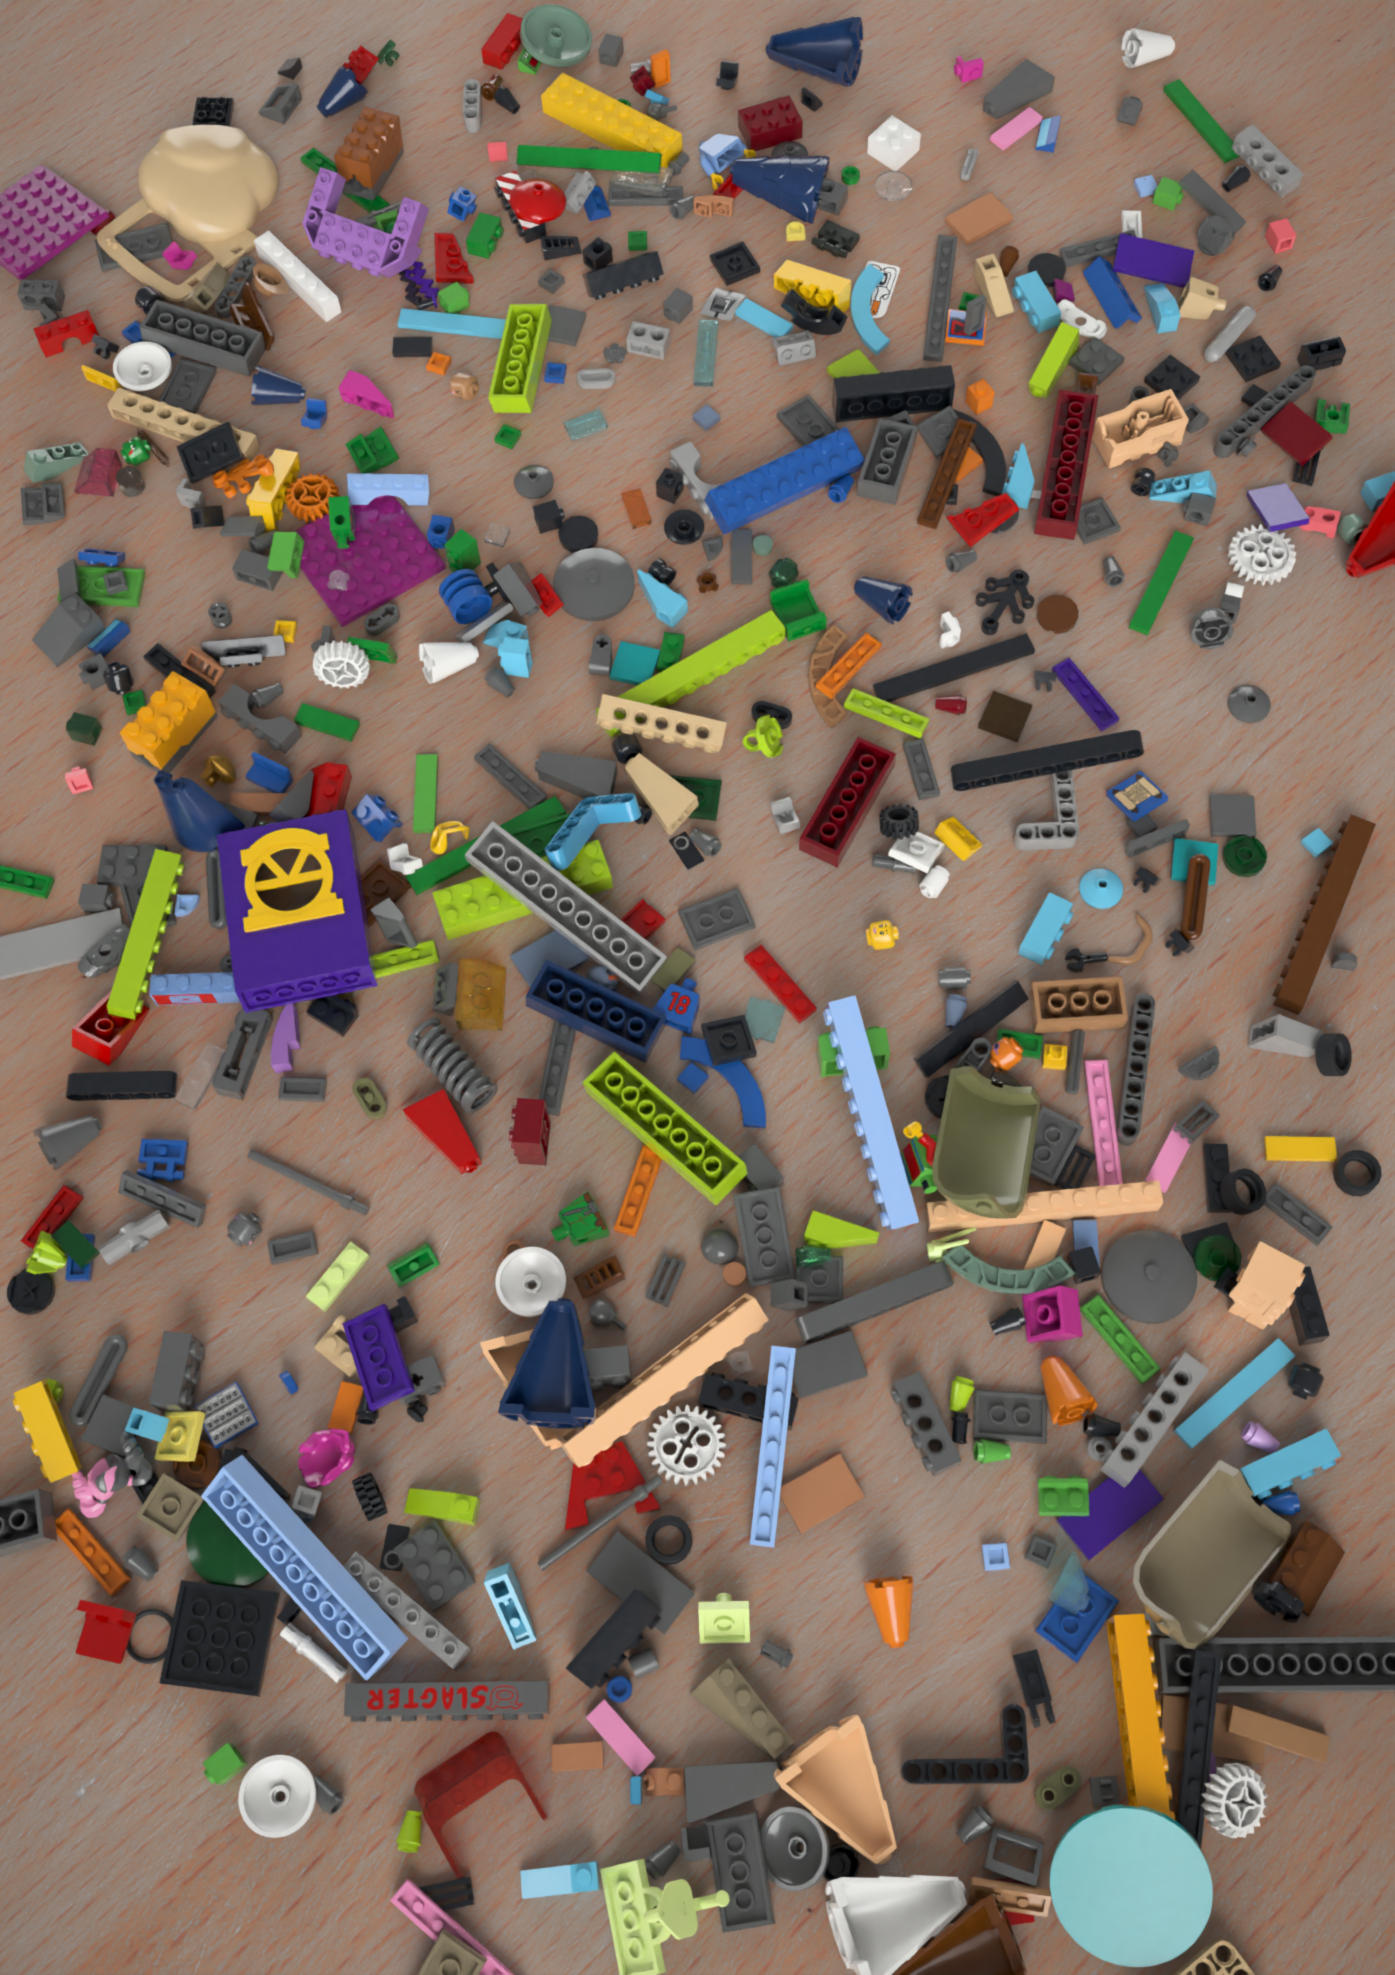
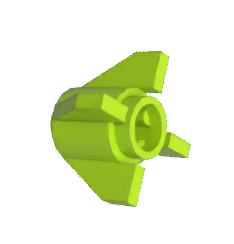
M44 1231L40 1232L37 1243L26 1261L28 1264L26 1271L33 1274L56 1272L58 1268L63 1269L68 1256L65 1255V1251L51 1237V1234Z

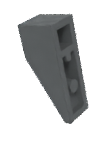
M310 770L268 815L277 823L303 818L309 811L314 773Z

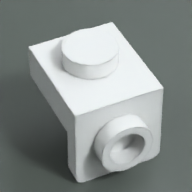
M948 611L941 615L940 626L944 631V634L940 637L939 646L941 649L947 646H954L960 639L961 629L959 622Z
M402 843L387 849L391 870L408 875L414 873L415 869L423 867L421 858L409 855L407 844Z

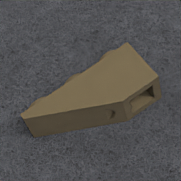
M217 262L184 299L183 303L194 312L201 314L206 312L224 289L230 275Z

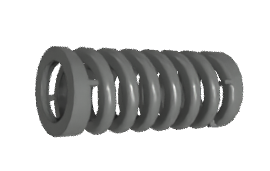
M438 1018L426 1020L410 1034L407 1045L416 1051L417 1057L423 1060L426 1067L431 1068L432 1074L438 1077L439 1082L446 1085V1090L453 1094L454 1099L461 1102V1107L466 1113L477 1112L493 1099L498 1091V1086L491 1082L489 1076H482L483 1069L475 1067L476 1061L474 1059H467L468 1052L460 1050L461 1044L457 1041L453 1042L454 1037L451 1033H445L446 1027L441 1025ZM431 1025L434 1026L422 1038H420L419 1035L425 1028ZM484 1092L485 1096L474 1102Z

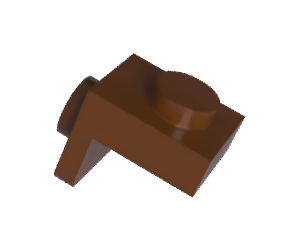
M1079 372L1075 392L1095 394L1098 375Z

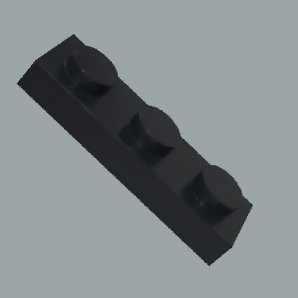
M1204 1143L1202 1147L1207 1213H1231L1232 1211L1226 1207L1220 1195L1222 1179L1230 1173L1228 1144Z

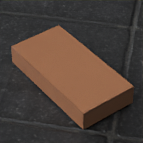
M602 1741L551 1745L552 1772L604 1769Z

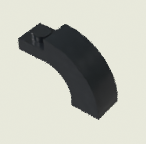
M793 289L787 291L781 307L792 315L791 322L803 330H809V332L819 335H832L841 332L848 318L835 305L827 308L811 305Z

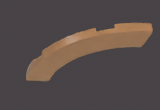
M835 624L818 641L809 667L811 697L819 714L831 728H834L846 718L848 712L840 705L835 696L830 699L815 686L831 669L833 659L838 650L848 641V635Z

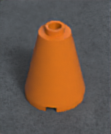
M1051 1355L1043 1360L1040 1370L1053 1424L1055 1425L1057 1422L1059 1426L1069 1425L1084 1419L1082 1414L1086 1411H1089L1090 1414L1094 1412L1097 1408L1096 1399L1062 1357Z
M894 1576L883 1577L863 1582L883 1642L889 1644L890 1648L905 1646L904 1642L909 1640L913 1576H902L901 1580L894 1578Z

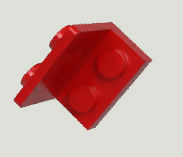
M80 1600L77 1610L86 1612L84 1616L86 1620L76 1648V1654L121 1664L137 1613Z

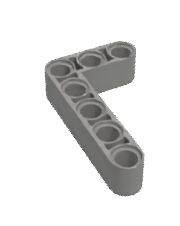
M1072 770L1049 775L1055 822L1024 823L1019 825L1014 838V844L1018 849H1068L1075 845L1079 835V823ZM1062 814H1067L1070 817H1064L1062 816ZM1065 833L1071 834L1072 837H1067V836H1065L1064 834H1065ZM1043 834L1049 835L1050 838L1044 837ZM1021 835H1026V836H1028L1029 838H1028V839H1024V838L1021 837Z

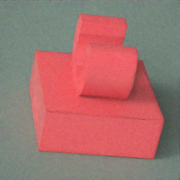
M78 766L72 768V772L65 773V779L72 794L93 789V783L86 768L81 769Z

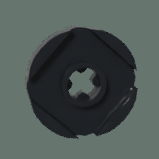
M1272 1581L1271 1585L1264 1582L1257 1583L1252 1594H1255L1253 1598L1259 1606L1274 1616L1276 1612L1284 1615L1282 1619L1284 1621L1295 1623L1299 1620L1305 1607L1301 1600L1286 1593V1588L1276 1581Z

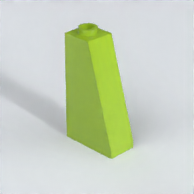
M1061 322L1029 382V391L1035 397L1047 399L1069 364V360L1076 353L1079 347L1078 328Z

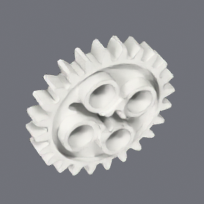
M1260 524L1258 529L1251 525L1250 531L1244 528L1242 533L1238 531L1236 537H1233L1228 549L1229 565H1234L1233 572L1240 571L1238 577L1245 575L1246 582L1251 578L1253 579V584L1260 581L1262 586H1264L1265 581H1268L1272 585L1274 579L1280 582L1282 577H1287L1288 572L1291 573L1296 561V552L1293 551L1295 545H1289L1291 538L1284 539L1285 532L1279 535L1278 531L1269 532L1268 529H1263L1262 524Z
M688 1405L685 1407V1412H681L679 1406H676L675 1414L667 1410L668 1418L665 1419L663 1416H659L661 1425L653 1423V1428L657 1432L649 1433V1437L654 1439V1441L648 1442L647 1446L654 1450L650 1451L648 1455L649 1457H656L652 1462V1466L660 1465L657 1471L660 1475L666 1471L665 1479L668 1481L672 1476L675 1477L676 1485L680 1479L684 1480L685 1486L688 1485L689 1479H692L695 1485L698 1483V1477L707 1481L705 1473L708 1472L714 1475L715 1472L712 1467H721V1463L717 1458L725 1457V1454L719 1451L726 1448L725 1443L719 1442L725 1438V1434L717 1433L721 1429V1424L713 1426L716 1418L713 1416L707 1419V1410L700 1415L698 1406H696L693 1412H690ZM681 1423L689 1426V1431L685 1434H680L676 1431L677 1426ZM699 1427V1430L691 1439L692 1448L687 1447L680 1462L675 1464V1460L683 1450L682 1442L687 1443L694 1428ZM700 1436H707L710 1439V1443L702 1447L697 1444V1439ZM668 1444H673L677 1447L676 1452L672 1455H667L663 1451L664 1447ZM695 1457L698 1461L697 1465L689 1468L684 1464L685 1459Z

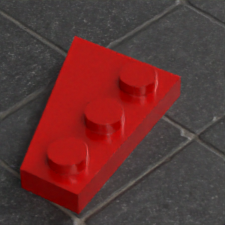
M1004 493L983 502L978 507L973 509L967 508L961 514L956 516L950 515L946 518L971 548L1019 511V508L1009 495Z

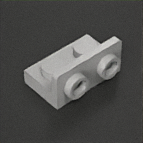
M585 171L584 174L577 172L564 192L566 197L565 210L578 214L584 205V202L597 183L589 172Z
M809 330L771 338L772 347L777 353V360L780 366L816 357L814 338Z

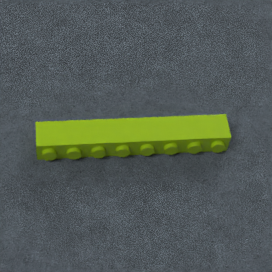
M159 849L154 851L108 1000V1014L135 1020L137 1013L142 1011L144 1000H141L142 995L148 991L150 980L147 979L149 973L154 972L156 960L153 959L155 953H159L162 941L159 939L161 933L165 934L168 921H165L167 914H171L173 909L171 899L173 895H177L179 889L178 876L183 875L185 863H182L181 854Z

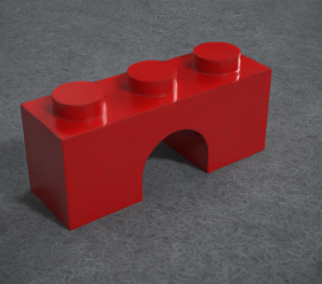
M89 310L33 328L46 358L64 352L62 343L68 338H78L82 345L92 342L94 334L99 336Z

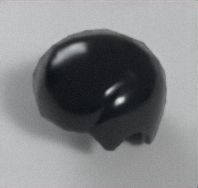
M843 1843L830 1845L829 1862L823 1875L824 1879L829 1882L839 1877H856L860 1866L855 1853L856 1850Z

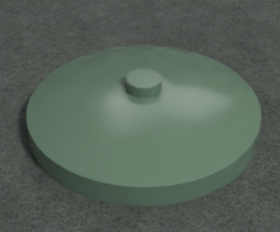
M555 4L540 5L529 10L521 23L520 38L523 46L529 54L544 64L555 67H570L582 62L589 54L592 44L591 30L586 21L569 8Z

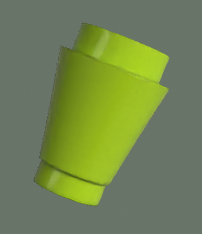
M955 1376V1380L951 1382L949 1410L963 1413L975 1389L973 1387L974 1381Z
M406 1811V1816L396 1839V1843H398L397 1850L409 1853L418 1852V1846H421L422 1813Z

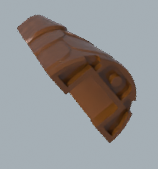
M991 1894L981 1898L954 1923H950L926 1946L923 1945L891 1975H1027V1970L1003 1907H997L996 1903H999L998 1898L995 1894Z

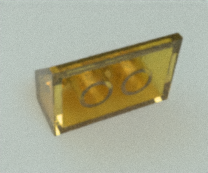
M460 958L455 1014L458 1030L503 1031L506 967L484 959Z

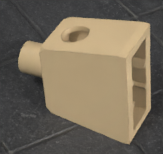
M1190 277L1177 301V305L1181 314L1180 317L1206 320L1213 310L1223 312L1226 300L1218 298L1219 288L1217 286Z

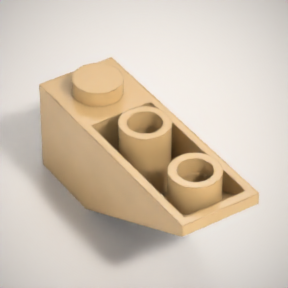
M991 254L976 259L974 277L987 298V302L995 317L1013 313L1014 309L1003 272L995 255Z

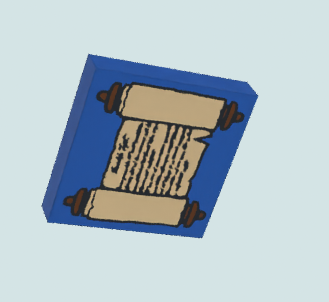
M1142 771L1137 772L1106 791V796L1133 822L1168 801V796Z

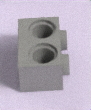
M633 321L626 338L627 352L664 360L671 343L670 329Z

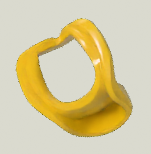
M449 821L437 825L432 833L430 849L435 854H444L447 849L446 834L462 831L464 838L468 839L470 828L464 826L459 821ZM454 825H458V826H459V827L444 829V828H446V827H450V826H454Z

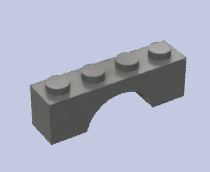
M235 684L218 700L221 708L220 712L227 719H234L242 729H249L257 739H264L275 751L279 749L286 754L301 737L298 726L282 715L270 720H263L253 716L254 703L250 694Z

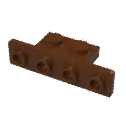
M245 282L241 296L244 304H231L229 310L236 325L263 333L266 351H269L271 344L274 342V333L271 331L268 320L262 312L261 304L257 301L255 291L250 283Z

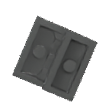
M41 483V488H21L23 525H38L64 519L62 484Z

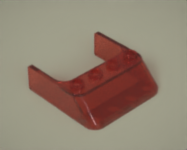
M489 1732L422 1776L414 1787V1793L424 1819L458 1879L463 1878L466 1874L442 1833L443 1825L505 1781L510 1779L519 1781L525 1788L542 1820L546 1821L550 1818L505 1738L497 1732Z

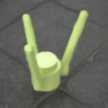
M976 1227L926 1243L929 1261H935V1263L944 1261L942 1256L947 1253V1248L969 1243V1239L945 1242L974 1232Z

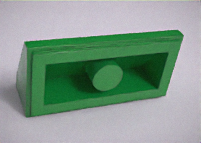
M425 1242L388 1263L387 1267L400 1288L440 1264L428 1242Z

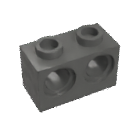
M21 279L17 295L24 310H39L38 307L45 303L49 309L53 308L55 311H62L65 295L58 280Z

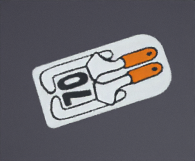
M868 261L866 267L871 264L884 274V279L877 285L870 300L872 317L880 318L887 311L900 268L889 264Z

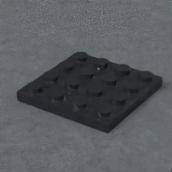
M181 1580L159 1683L260 1697L280 1594L278 1592Z

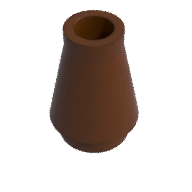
M494 74L481 87V94L486 100L491 101L495 99L494 94L502 83V78L498 74Z
M1006 246L1001 251L999 265L1004 277L1009 275V272L1019 259V251L1013 246Z

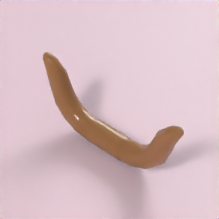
M1138 913L1136 914V921L1144 931L1143 940L1133 955L1128 957L1112 956L1108 958L1107 962L1122 965L1133 964L1143 956L1149 947L1153 933L1150 925Z

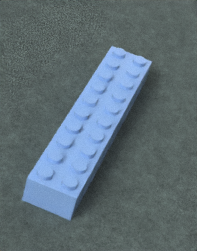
M856 996L828 1002L823 1012L826 1026L830 1025L832 1032L829 1034L832 1048L836 1047L838 1052L837 1056H835L838 1070H843L842 1086L844 1091H848L850 1099L847 1101L850 1113L855 1114L857 1120L854 1123L857 1137L861 1136L863 1144L860 1146L863 1159L867 1158L869 1163L866 1171L869 1181H874L876 1190H873L875 1203H880L882 1213H879L882 1227L886 1226L887 1230H892L918 1223L919 1219Z
M243 1455L222 1467L201 1497L366 1681L370 1679L400 1649L408 1639L407 1636Z

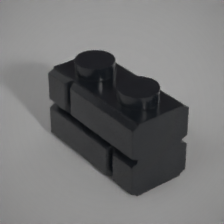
M1339 336L1302 344L1297 361L1300 367L1309 365L1315 371L1330 368L1331 366H1339L1345 356L1346 348Z

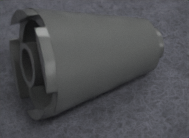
M90 1115L40 1127L33 1130L35 1137L39 1135L41 1141L38 1144L49 1164L55 1163L53 1164V1170H57L100 1135L99 1130L102 1129V1126L97 1117L92 1118Z

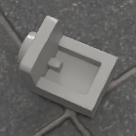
M183 478L181 484L176 489V495L181 505L188 508L204 507L206 502L202 492L192 490L188 479Z
M790 797L771 802L773 821L780 834L801 828L800 821L793 810Z

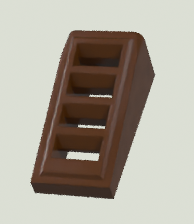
M614 1255L573 1279L582 1298L586 1299L625 1280V1275ZM611 1266L615 1272L614 1276H611L608 1269ZM604 1271L607 1277L605 1281H603L599 1272ZM594 1274L599 1282L596 1286L591 1278ZM587 1279L591 1289L586 1290L582 1280Z

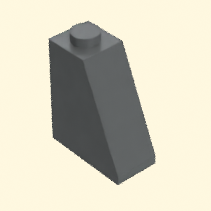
M521 562L508 563L493 575L521 616L529 615L531 617L539 611L538 607L543 602Z

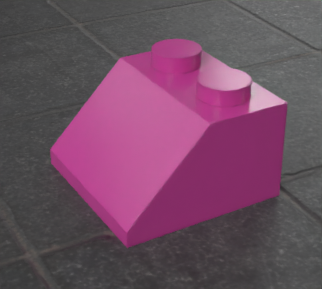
M1057 1286L1022 1296L1027 1342H1056L1083 1337L1077 1289Z

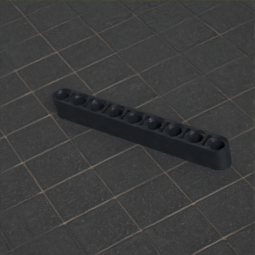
M1129 730L953 765L950 769L953 789L956 791H966L1133 759L1144 754L1141 732Z

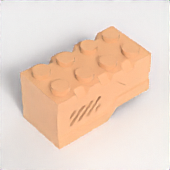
M1172 389L1133 401L1123 410L1097 418L1092 439L1108 468L1121 465L1125 460L1130 459L1133 461L1139 459L1143 454L1149 453L1151 455L1157 453L1164 447L1166 442L1174 446L1181 445L1189 419Z
M1260 1241L1247 1258L1249 1264L1246 1269L1242 1268L1236 1279L1238 1283L1229 1294L1234 1301L1228 1311L1263 1330L1267 1324L1272 1326L1275 1319L1277 1320L1281 1313L1283 1314L1286 1308H1289L1295 1298V1295L1292 1293L1301 1285L1305 1274L1302 1273L1305 1264Z

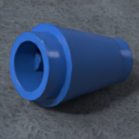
M845 475L830 486L828 496L833 502L840 503L846 500L854 483L852 476Z
M1289 1490L1267 1499H1262V1504L1266 1505L1276 1515L1295 1516V1513L1300 1512L1297 1492L1291 1493Z

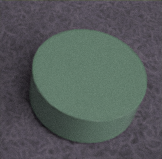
M759 535L753 540V551L757 555L766 556L772 552L773 541L769 536Z

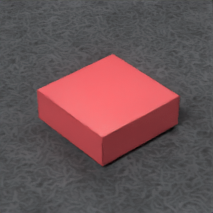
M506 142L488 143L490 162L508 161Z

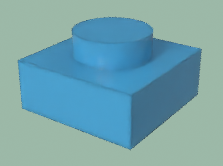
M647 89L645 97L651 99V104L660 103L668 105L670 98Z

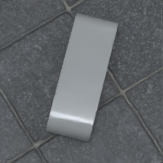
M476 79L467 80L464 83L463 118L465 129L470 133L478 132L482 124V94L480 83Z

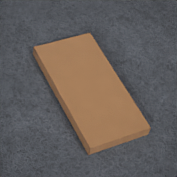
M1162 1695L1160 1728H1163L1165 1743L1161 1744L1162 1749L1183 1752L1189 1698ZM1216 1703L1211 1749L1214 1756L1223 1759L1264 1764L1265 1744L1225 1732L1230 1705ZM1237 1706L1266 1715V1710Z

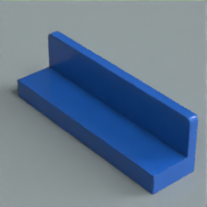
M1099 256L1083 271V274L1113 327L1118 329L1128 319L1138 323L1142 319L1141 314L1117 273L1112 271L1111 263Z

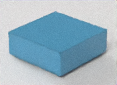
M641 1776L630 1778V1803L632 1805H642Z

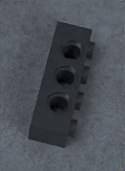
M712 1372L711 1375L705 1374L698 1405L699 1407L763 1423L767 1386L758 1384V1387L748 1385L749 1382L746 1380L735 1378L732 1381L725 1379L723 1374ZM729 1389L733 1394L729 1399H723L719 1395L720 1391ZM792 1392L787 1430L791 1431L799 1403V1398L795 1397V1394ZM746 1395H752L756 1401L752 1405H746L742 1399Z

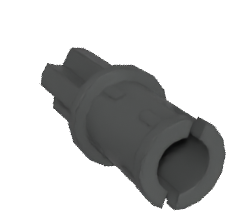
M878 854L873 856V867L890 869L892 872H895V870L912 874L915 872V867H908V864L891 856Z

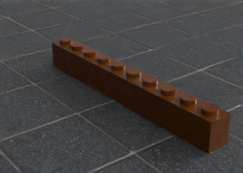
M1352 814L1347 822L1342 821L1338 833H1341L1340 839L1336 838L1331 847L1334 854L1332 857L1328 856L1324 868L1327 869L1326 874H1321L1316 885L1320 887L1318 893L1314 891L1309 904L1313 905L1311 911L1307 910L1302 919L1305 926L1303 929L1299 928L1296 934L1297 946H1292L1287 959L1291 960L1289 966L1284 965L1280 977L1283 978L1282 983H1277L1272 996L1276 997L1273 1005L1297 1015L1303 1009L1376 826L1375 823Z

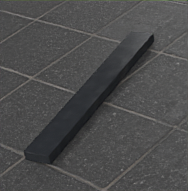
M1026 633L873 684V690L877 698L891 702L1035 653V648Z
M1194 1649L1176 1822L1192 1835L1201 1849L1204 1825L1203 1815L1205 1813V1809L1201 1806L1205 1802V1798L1201 1794L1206 1793L1207 1787L1204 1783H1208L1222 1654L1220 1652Z

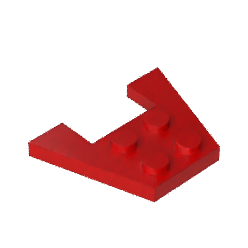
M622 1441L613 1443L607 1450H601L594 1456L592 1462L579 1468L573 1463L565 1531L589 1525L585 1501L628 1491L633 1492V1489L641 1484L643 1486L646 1483ZM652 1492L648 1493L649 1497L642 1502L639 1500L635 1503L637 1515L661 1510Z

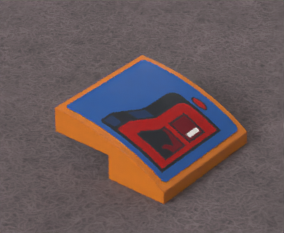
M949 309L945 342L984 346L987 313L984 315L983 327L968 336L964 333L966 311Z

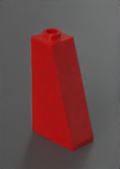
M444 1089L403 1109L407 1120L461 1175L474 1172L482 1164Z

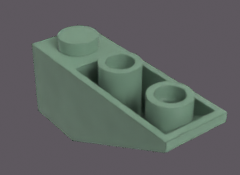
M80 442L26 451L24 471L33 483L51 480L90 457V454Z

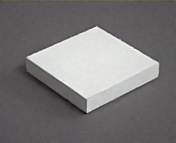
M916 832L914 836L910 834V838L903 837L900 840L898 837L888 855L928 873L943 851L945 844L920 832Z

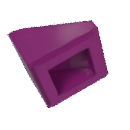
M1054 279L1053 293L1055 303H1060L1064 299L1070 302L1075 301L1072 284Z

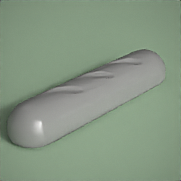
M1244 306L1235 314L1206 348L1204 358L1207 362H1215L1224 355L1256 317L1254 308Z

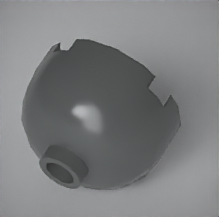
M1208 607L1200 610L1195 614L1190 624V634L1193 643L1200 645L1203 649H1215L1223 646L1224 641L1228 637L1230 640L1234 631L1229 615L1217 607Z

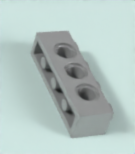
M1251 125L1236 136L1232 145L1234 152L1281 198L1299 186L1304 174L1254 125Z

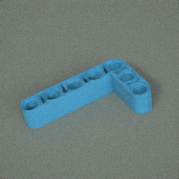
M635 794L591 796L580 801L545 848L550 866L557 871L567 868L599 824L631 822L640 818L642 814Z

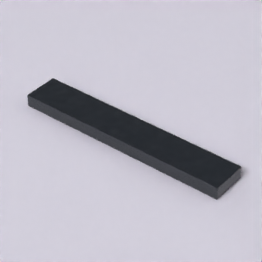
M1014 980L916 1056L913 1060L923 1076L926 1078L930 1077L970 1046L975 1039L980 1038L1029 1000L1019 981Z

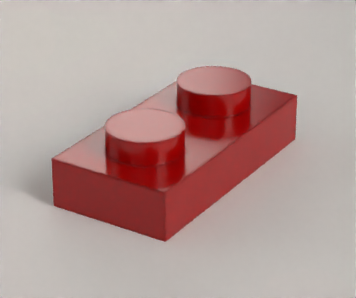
M540 573L531 580L543 602L540 608L547 617H550L564 603L543 573Z

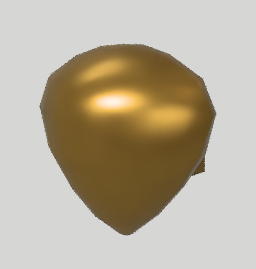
M213 755L205 759L203 763L204 772L200 776L201 779L205 780V785L212 788L217 780L224 784H230L236 780L235 766L226 756Z

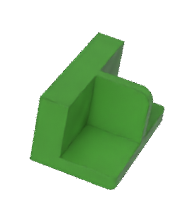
M274 532L267 566L270 571H284L289 578H298L305 541L297 532Z

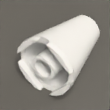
M1132 28L1125 32L1122 39L1121 50H1124L1125 56H1122V60L1128 68L1141 66L1171 55L1175 48V42L1168 35Z
M424 642L419 645V658L424 663L422 670L429 684L437 683L476 663V658L479 657L477 647L473 646L470 642Z

